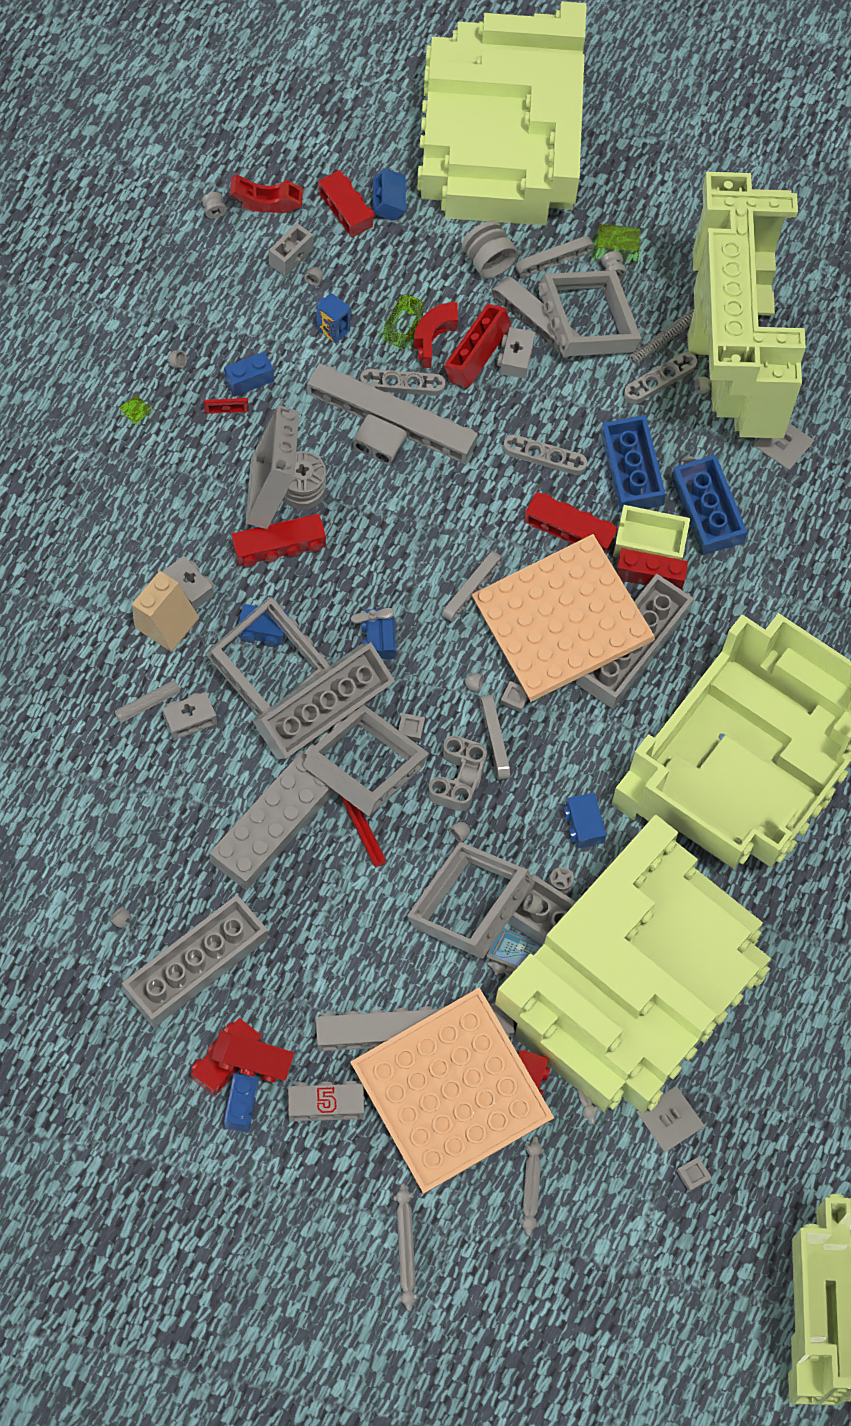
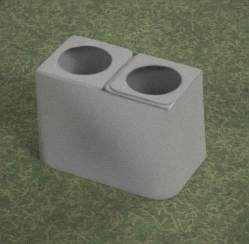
M368 414L354 437V450L392 466L407 442V433L393 424ZM356 444L366 446L369 449V453L360 451ZM375 453L384 454L389 459V462L381 461L376 457Z

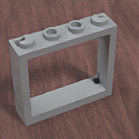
M616 270L544 274L538 287L539 295L543 299L544 310L548 313L551 329L554 330L557 345L560 346L563 356L635 352L641 336ZM602 288L620 335L574 337L557 290Z
M277 405L251 457L246 511L247 524L267 529L295 476L299 411Z
M272 597L264 600L205 653L257 715L269 709V704L222 649L264 611L267 612L315 669L291 692L329 667L328 662L324 659L325 656L320 652L318 653L313 647V641L307 635H303L300 632L297 622L293 618L288 617L283 611L282 604H278Z
M363 704L357 710L347 715L343 722H337L329 734L327 732L324 733L316 745L312 744L305 752L307 756L303 767L366 815L370 816L423 768L429 753ZM358 724L407 760L373 792L323 756L325 752Z
M459 842L453 852L450 853L444 865L437 871L432 882L424 889L422 896L412 907L407 917L417 930L483 959L535 882L527 869ZM468 863L511 880L470 939L428 921Z

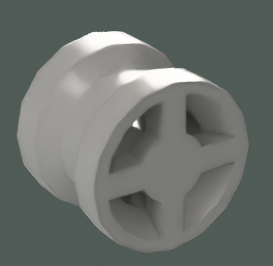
M211 192L202 198V204L206 208L205 214L208 218L221 217L226 213V206L223 204L221 193Z
M566 867L556 868L550 875L549 885L563 894H567L572 889L574 882L573 873Z

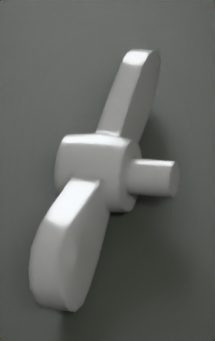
M384 608L379 611L370 610L368 613L354 614L351 617V621L358 624L368 620L375 622L377 619H390L394 615V610L392 608Z

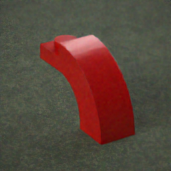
M235 174L231 177L230 196L243 201L242 208L253 212L285 213L302 206L303 188L288 180L277 185H260Z
M448 302L432 308L423 315L417 324L414 349H418V360H423V368H431L432 343L434 339L441 333L457 331L458 302Z

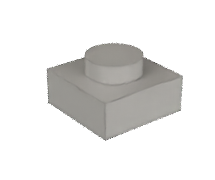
M510 681L500 704L521 713L528 700V696L521 685Z
M402 713L399 731L412 741L420 742L425 717Z
M699 1157L677 1169V1173L689 1192L712 1179Z

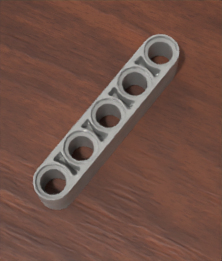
M509 276L491 290L494 299L500 300L501 305L517 315L515 317L526 326L529 325L533 328L531 330L541 339H546L548 341L547 344L554 350L561 352L560 346L557 345L554 330L551 329L548 313L545 312L544 304ZM571 328L574 337H581L573 328Z

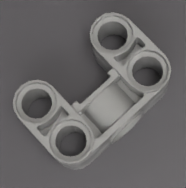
M449 736L446 738L443 746V757L447 762L460 766L457 778L454 780L435 777L430 781L428 797L431 802L456 811H466L470 807L485 766L487 751L484 745L459 736ZM451 747H455L459 751L453 753L450 752L448 749ZM473 754H477L481 758L475 760L472 759L470 756ZM435 788H441L445 792L438 794L435 793L433 790ZM463 795L467 799L459 801L456 799V796Z

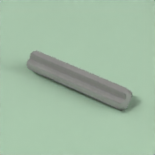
M171 681L120 707L115 711V715L120 722H124L180 692L179 686L175 681Z

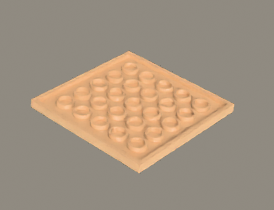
M594 534L472 594L478 609L530 702L655 640L654 634Z
M480 987L351 1061L354 1070L423 1194L554 1119Z

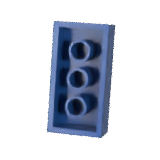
M646 415L602 423L601 436L620 513H622L624 505L642 509L664 506L666 493Z
M716 454L674 467L672 481L687 518H690L689 524L702 555L745 543L747 530Z

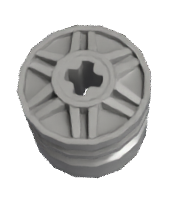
M492 220L478 225L465 236L462 242V249L468 258L473 261V265L481 277L486 279L508 270L515 263L519 251L510 238H507V234L498 221Z
M298 451L296 452L295 476L283 501L290 507L298 510L311 509L317 506L325 496L326 467L322 459L314 453Z

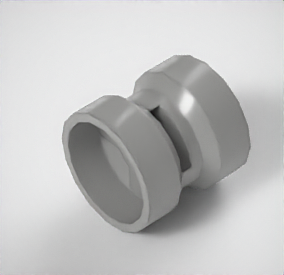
M613 251L602 256L601 262L602 266L606 268L605 271L616 270L619 279L626 276L627 271L625 266L622 265L623 257L620 252Z

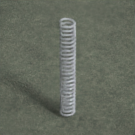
M694 309L688 311L683 317H680L668 328H665L663 332H660L653 339L645 343V345L630 354V361L633 362L632 356L633 360L637 359L636 364H640L647 356L652 355V352L655 353L657 349H660L670 339L672 340L680 332H683L685 328L687 329L691 324L689 320H692L690 316H693L692 311Z

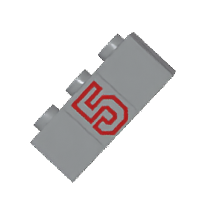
M345 1081L343 1085H333L332 1082H320L318 1085L308 1086L307 1083H295L293 1086H288L289 1122L364 1119L363 1084H358L356 1081Z

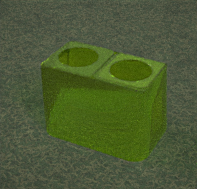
M600 224L594 257L595 261L598 248H609L637 252L638 265L640 228Z
M404 294L399 298L384 324L385 342L403 350L407 348L415 334L417 324L423 317L424 303L422 300L408 294ZM402 311L417 316L407 334H401L392 330Z

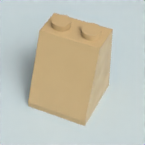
M161 571L156 574L131 604L135 628L171 652L199 620V616L179 583Z

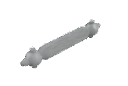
M533 1137L532 1142L525 1146L530 1156L526 1161L523 1211L526 1217L520 1219V1224L525 1229L527 1236H531L532 1231L539 1227V1223H537L534 1217L538 1211L541 1167L539 1155L544 1153V1149L539 1144L537 1137Z

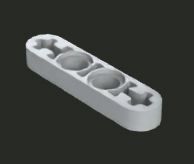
M584 236L524 258L516 264L515 268L520 277L525 278L544 271V268H552L563 264V261L568 259L571 261L590 254L594 250L595 245L589 236Z
M684 352L629 383L624 391L625 400L631 404H638L692 373L697 365L696 356L692 353ZM683 360L686 362L691 361L690 366L688 364L683 365ZM665 370H672L675 376L667 377L663 372ZM654 380L658 385L656 387H649L646 381ZM631 390L633 392L639 391L638 396L630 395Z
M367 369L360 376L361 382L367 383L368 377H372V383L369 384L383 392L437 396L444 392L446 384L445 379L441 375L430 373ZM380 377H382V384H379ZM394 378L398 383L390 386L386 383V380ZM410 380H417L420 385L413 388L407 383ZM424 380H426V388H423ZM433 382H438V388H433Z
M509 435L504 440V452L511 457L573 475H581L587 468V459L582 454L518 435ZM513 442L517 443L514 449L510 448ZM523 445H526L525 453L522 452ZM532 448H536L540 451L541 454L538 456H531L528 451ZM556 454L562 460L555 463L550 460V456ZM566 457L569 458L567 465H564ZM576 461L580 462L578 468L574 467Z
M495 551L490 552L448 603L442 616L450 622H454L468 605L466 602L470 598L473 599L472 594L481 589L480 585L483 582L486 583L500 566L503 557Z
M492 694L480 696V706L485 728L488 727L489 731L487 737L490 749L493 748L494 755H492L497 779L510 778L509 763Z

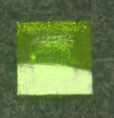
M135 395L120 406V411L134 425L151 413V409L138 395Z

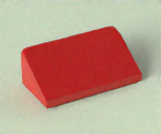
M248 398L204 400V412L206 414L249 411Z

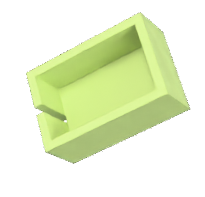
M624 505L613 557L619 558L621 548L682 560L690 518Z

